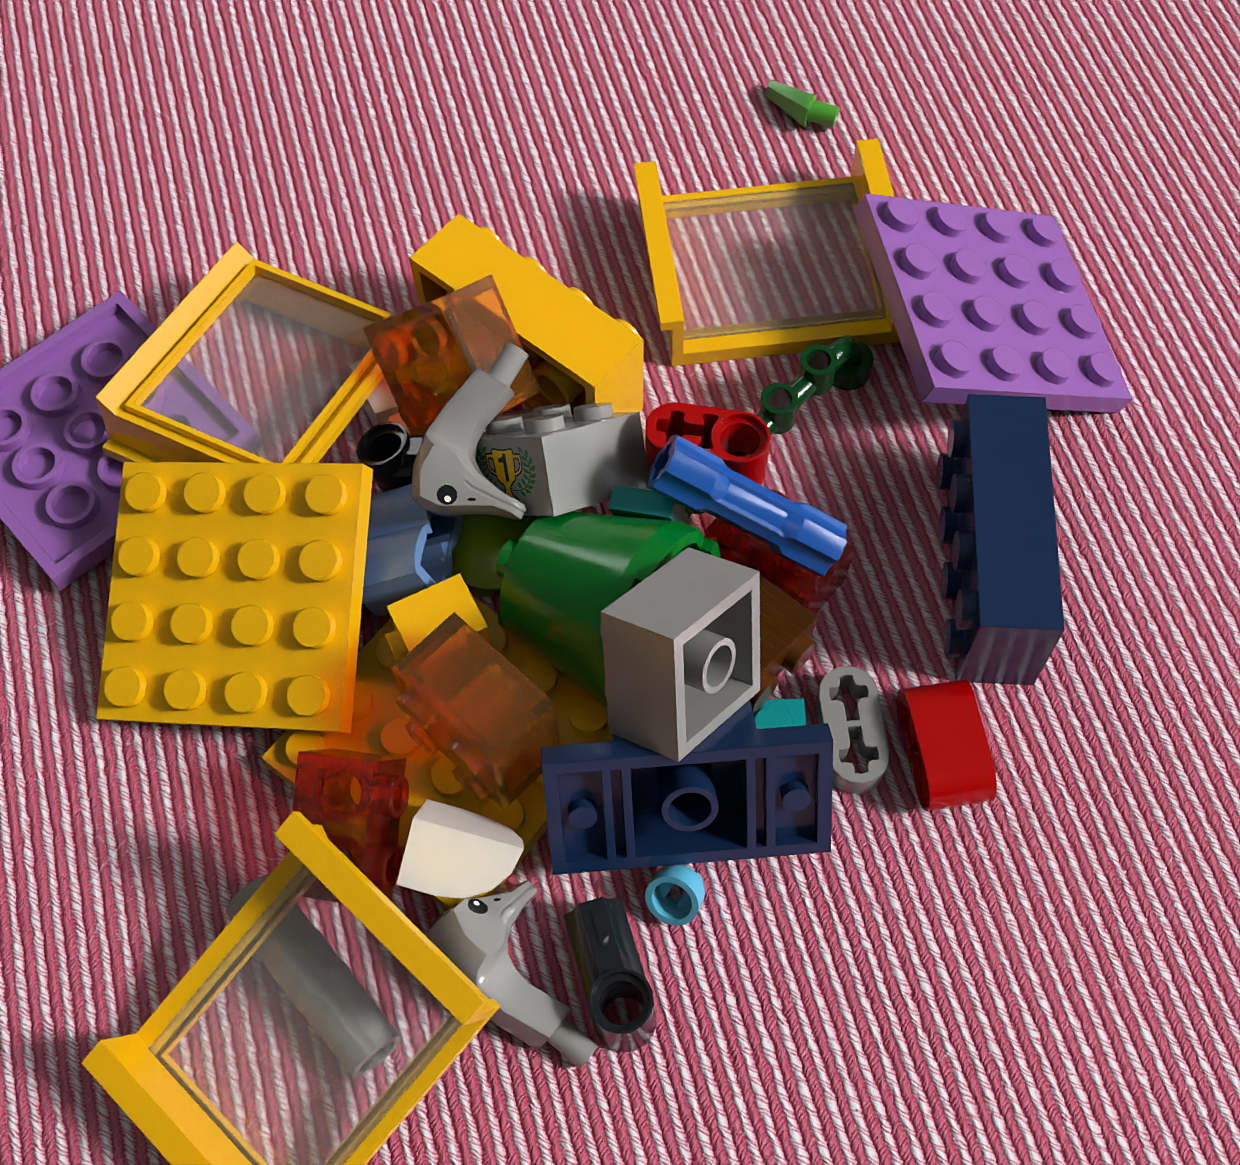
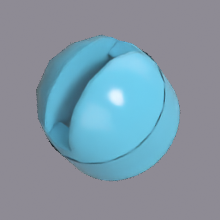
M686 864L664 866L655 873L645 891V901L649 911L658 920L669 925L680 926L691 922L696 917L704 901L705 885L702 876L692 868L685 866ZM673 884L684 889L679 902L667 895Z

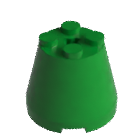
M568 512L554 517L539 516L526 529L519 541L515 539L508 540L498 554L496 573L503 577L500 590L498 623L501 627L513 632L607 708V698L604 692L603 641L600 634L601 611L688 547L720 558L718 543L706 538L699 528L680 521L582 512Z

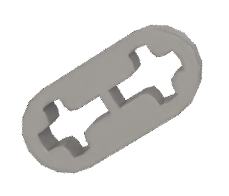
M853 666L837 667L828 672L820 683L816 698L818 724L828 723L833 738L832 783L846 793L860 795L872 791L880 784L889 763V749L876 683L866 671ZM839 688H849L851 697L861 698L858 699L854 711V720L847 721L843 702L834 700ZM857 738L860 756L864 759H873L868 762L865 773L862 774L855 773L852 763L841 762L846 759L850 739Z

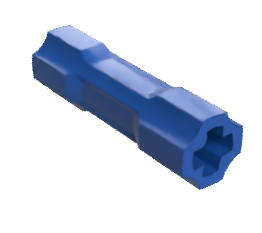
M672 435L662 450L658 452L649 471V481L646 488L691 511L706 512L766 543L774 554L814 575L825 576L830 567L838 562L846 546V530L848 525L807 503L790 501L729 469L720 457L679 435Z

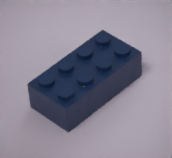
M968 394L960 419L950 420L947 436L948 453H940L937 463L938 490H947L948 506H942L940 512L939 540L941 544H949L950 562L945 561L942 569L941 593L943 600H952L953 619H947L945 623L944 654L946 658H955L956 680L966 679L972 683L1034 685L1065 630L1046 397Z

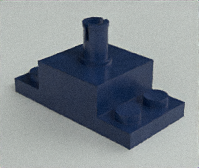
M749 700L679 762L612 734V741L541 747L542 774L553 875L831 852L833 738L828 723L757 729Z

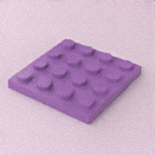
M866 193L863 195L854 208V212L922 402L965 404L968 394L1046 397L1047 409L1119 413L1132 400V396L1123 378L1121 367L1114 357L1102 329L1101 321L1093 308L1081 280V274L1075 266L1063 238L1062 230L1054 216Z
M121 290L0 369V520L60 591L114 553L123 463L104 455L102 446L107 442L109 436L96 396L157 329ZM184 356L140 405L250 453H254L262 447L257 432Z

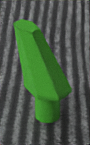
M770 79L766 97L801 126L806 127L810 121L834 128L840 107L816 100L817 95Z

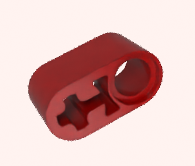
M679 402L660 405L649 414L645 425V460L648 473L658 452L662 450L672 435H679L705 450L709 449L707 451L720 457L729 469L760 485L763 484L767 471L771 434L767 424L757 415L745 411ZM734 451H741L749 455L744 457H738L731 455L729 453Z
M963 679L899 689L896 698L898 722L917 797L922 809L928 812L994 801L997 792L994 763L970 683Z

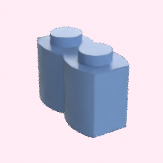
M412 484L378 493L371 498L362 603L376 617L389 614L388 605L452 577V550L458 544L461 536L463 516L445 517L423 509L411 498Z

